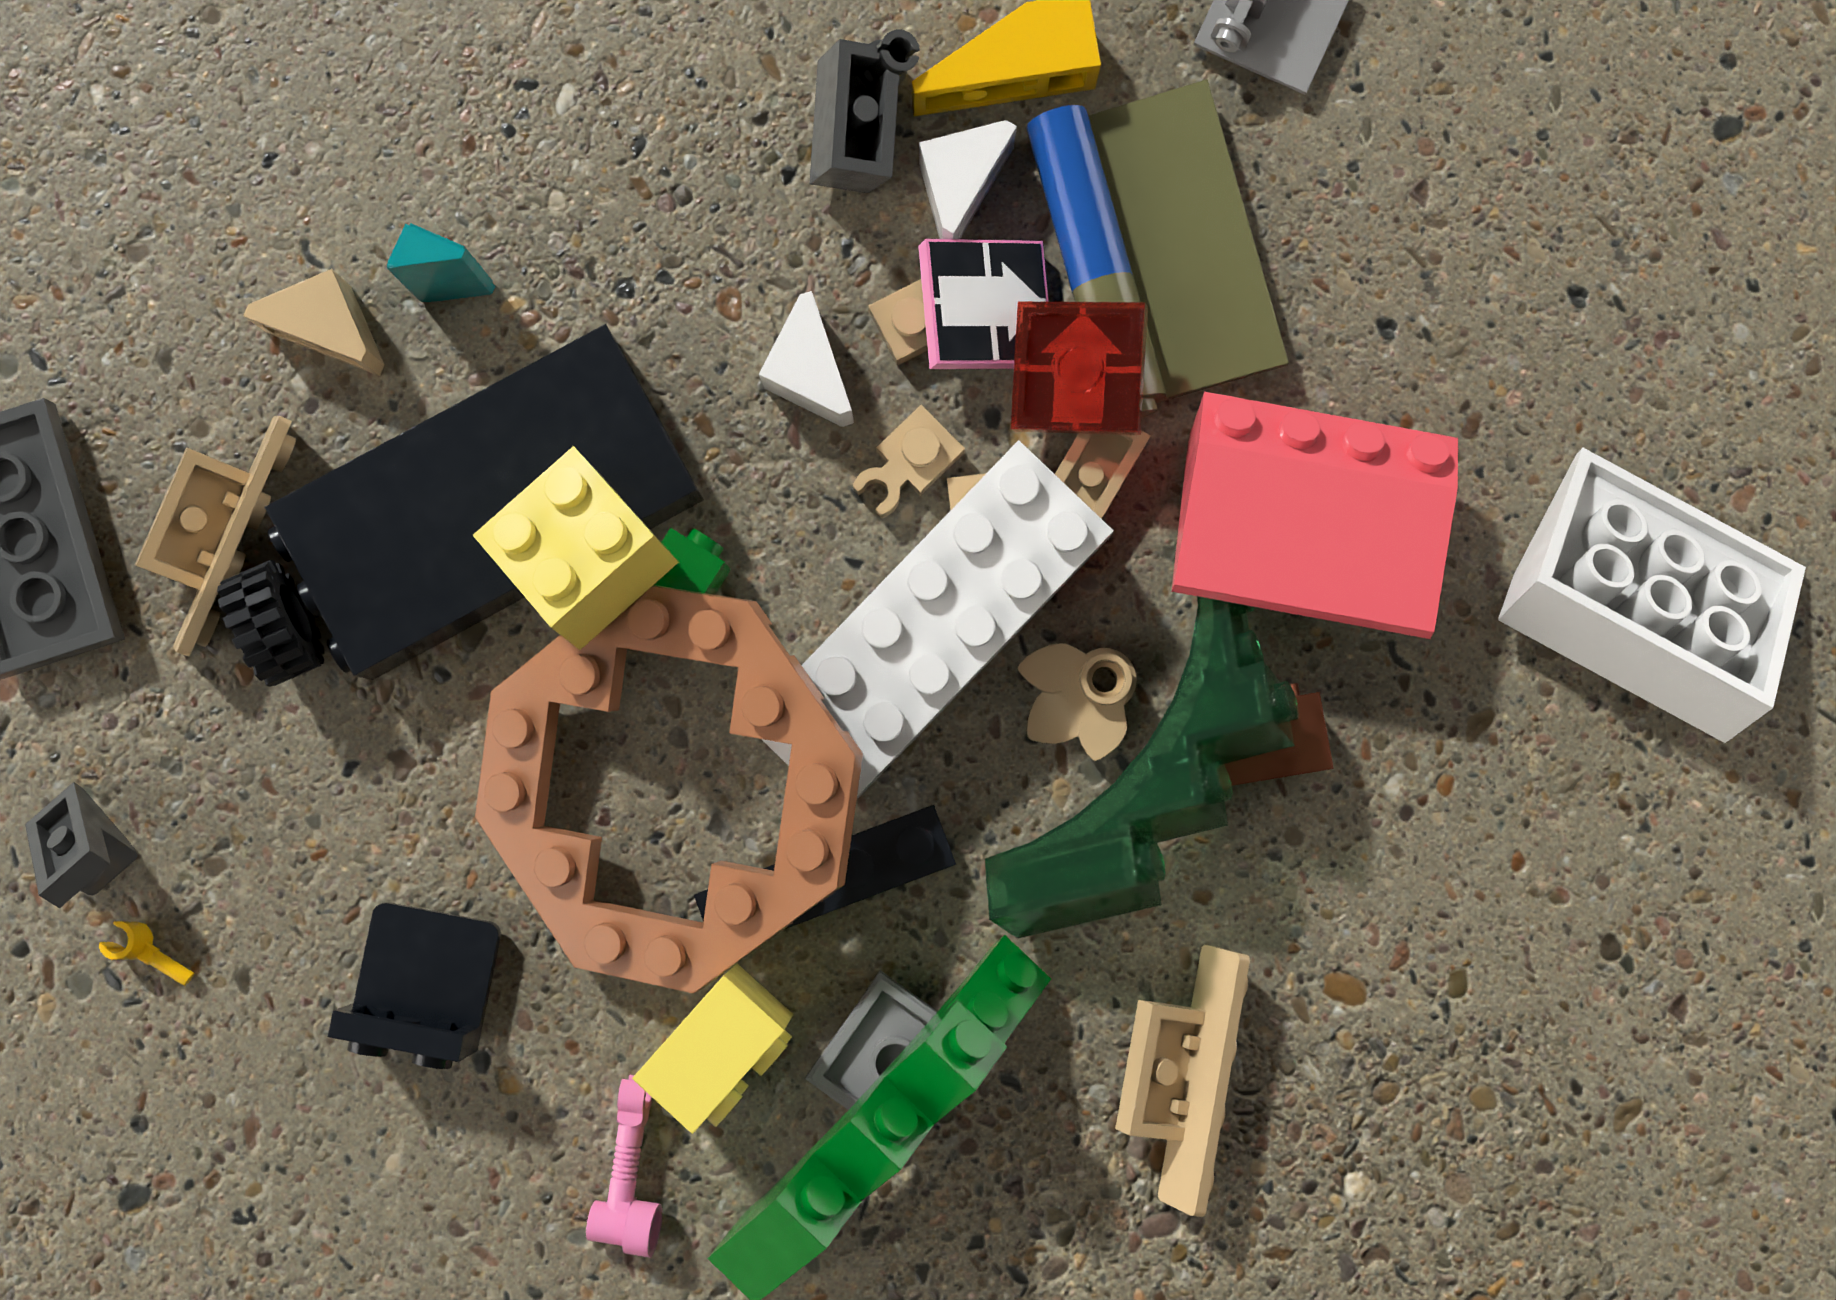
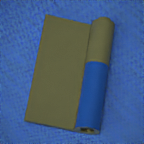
M1208 79L1088 115L1084 106L1066 105L1046 111L1033 118L1027 124L1028 136L1076 309L1145 310L1139 419L1157 412L1156 403L1288 366V358Z

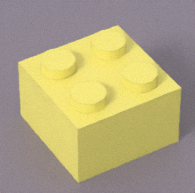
M574 446L473 534L474 538L547 624L579 650L586 646L679 563Z
M736 963L722 976L632 1079L692 1134L706 1119L713 1126L717 1127L743 1097L742 1094L749 1085L742 1080L745 1074L752 1068L762 1076L786 1049L787 1043L792 1036L785 1028L791 1020L793 1013Z

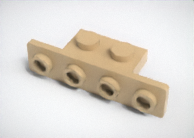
M274 416L249 473L190 448H186L135 563L140 568L198 589L173 646L177 653L189 657L195 644L206 647L215 631L220 612L211 609L218 593V586L221 585V581L240 573L246 554L236 550L246 527L257 530L266 513L265 506L269 505L271 496L263 493L262 489L271 469L282 472L293 451L296 438L287 434L292 422L282 416Z
M1203 945L1201 948L1191 1007L1138 1000L1115 1127L1116 1130L1129 1136L1167 1139L1158 1198L1160 1201L1190 1216L1197 1217L1205 1216L1209 1193L1214 1183L1213 1170L1220 1130L1225 1120V1101L1231 1066L1237 1051L1236 1038L1243 998L1248 988L1247 975L1250 958L1246 954L1210 945Z

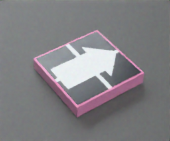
M925 239L918 248L929 369H1022L1025 309H1049L1043 241Z

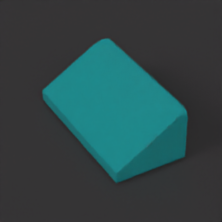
M412 223L410 225L405 224L387 263V269L420 302H437L491 295L495 288L493 280L465 246Z

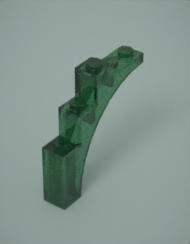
M1197 596L1198 608L1187 663L1174 698L1146 746L1108 789L1073 818L1030 843L985 858L990 921L1019 939L1162 905L1159 881L1165 879L1166 870L1163 855L1157 843L1228 826L1225 801L1232 799V786L1224 764L1295 746L1291 721L1299 718L1297 700L1288 681L1280 682L1265 664L1259 640L1255 632L1249 630L1247 613L1254 611L1255 607Z

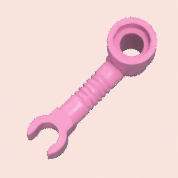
M629 1075L628 1080H621L618 1093L617 1122L619 1125L616 1139L617 1146H615L616 1152L614 1153L615 1158L613 1159L614 1165L612 1166L613 1171L611 1173L613 1177L610 1180L607 1202L598 1200L593 1202L587 1220L586 1238L589 1241L622 1246L623 1253L651 1258L659 1239L662 1223V1205L637 1200V1197L634 1196L637 1182L635 1180L638 1172L637 1166L640 1159L639 1153L641 1152L640 1147L642 1146L644 1127L648 1121L653 1098L632 1079L634 1075Z

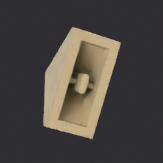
M333 269L248 304L243 316L263 331L378 376L381 375L384 362L353 289Z

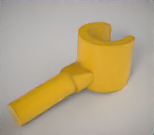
M113 922L115 926L124 929L127 933L128 944L126 948L114 942L99 943L100 952L106 958L111 960H140L146 965L153 966L183 986H186L195 974L154 946L151 929L141 922Z

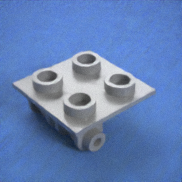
M1213 0L1193 46L1306 95L1349 0Z

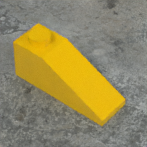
M1035 0L1024 3L912 81L914 117L1094 90L1101 61L1090 0Z

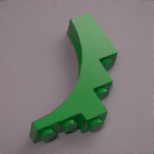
M1006 935L1001 937L891 1065L800 1161L740 1217L707 1259L749 1300H762L827 1249L859 1204L904 1167L934 1124L978 1089L1007 1049L1005 1042L1048 985L1051 978Z

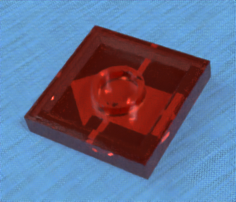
M1018 301L1010 429L1015 432L1141 435L1148 317L1147 304L1145 302Z

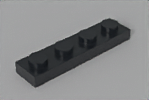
M934 804L853 834L851 836L845 885L805 912L785 929L956 865ZM775 864L763 869L774 871ZM708 889L694 894L703 922Z

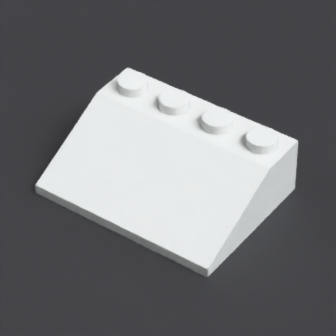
M1582 448L1573 459L1513 575L1498 620L1726 743L1773 709L1806 567L1589 450Z

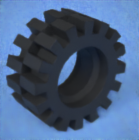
M269 560L220 582L221 585L218 586L217 592L221 598L218 599L220 609L227 615L223 617L227 629L232 630L235 636L232 641L236 649L241 648L244 653L243 661L248 668L254 667L255 676L260 681L264 680L265 684L269 687L276 686L324 664L325 659L322 656L325 654L324 646L318 640L322 637L319 628L314 626L312 622L315 618L306 608L298 590L295 589L294 579L289 573L285 574L282 565L279 563L275 564L274 560Z

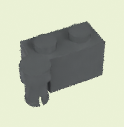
M896 29L887 33L882 40H875L869 44L839 39L818 60L810 185L870 193L892 178L898 86L905 79L907 71L912 69L919 60L918 56H913L915 52L920 51L919 44L910 32Z

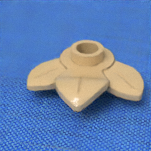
M1059 643L1034 651L1019 664L1018 671L1023 678L1041 691L1036 697L1028 717L1027 737L1030 740L1056 744L1079 737L1081 746L1093 761L1105 757L1119 746L1127 730L1124 705L1132 697L1137 682L1134 666L1124 654L1110 648H1099L1085 654L1073 646ZM1104 668L1113 673L1115 686L1111 691L1101 692L1094 687L1092 677L1096 670Z

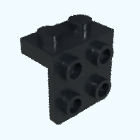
M391 902L377 905L372 912L354 1002L333 1010L327 1037L349 1041L347 1047L349 1052L365 1056L384 1057L387 1056L388 1049L413 1053L412 1063L434 1069L452 1068L453 1061L460 1062L477 1052L501 938L499 926L491 921Z

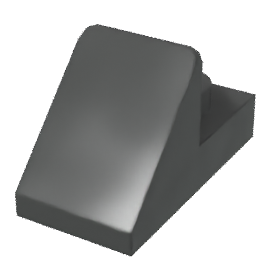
M75 782L69 785L25 824L38 894L58 908H61L78 892H84L91 896L97 894L136 860L138 856L134 846L90 795Z

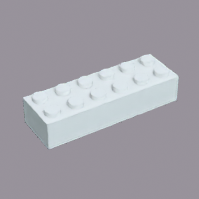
M1019 440L802 664L806 673L825 698L822 701L842 731H848L863 753L857 799L1093 556L1114 531ZM762 739L789 766L792 744Z

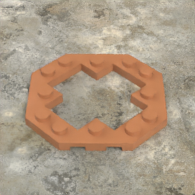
M653 585L581 650L560 635L491 691L475 818L574 968L696 993L791 925L793 921L816 904L825 900L845 885L863 753L848 731H842L822 701L825 698L795 655L790 656L770 628L772 625L771 621L757 601ZM627 649L738 667L729 733L792 744L774 871L726 861H718L711 864L704 922L594 900L602 837L544 826L560 703L606 712L618 711Z

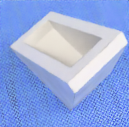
M1004 120L919 142V165L940 239H960L1014 149L1016 125Z
M810 291L800 294L759 373L763 387L841 427L853 424L852 409L813 293Z

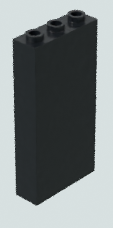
M606 324L265 506L274 524L273 527L268 529L269 537L277 552L286 562L293 560L303 579V582L297 585L298 592L308 610L317 618L323 617L333 636L327 640L328 649L343 672L348 673L351 671L353 676L374 680L525 598L474 538L473 534L573 446L599 472L649 529L704 501L626 356Z

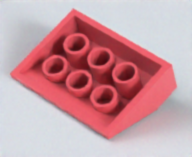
M1204 392L1188 438L1171 592L1431 639L1435 632L1458 489V438Z

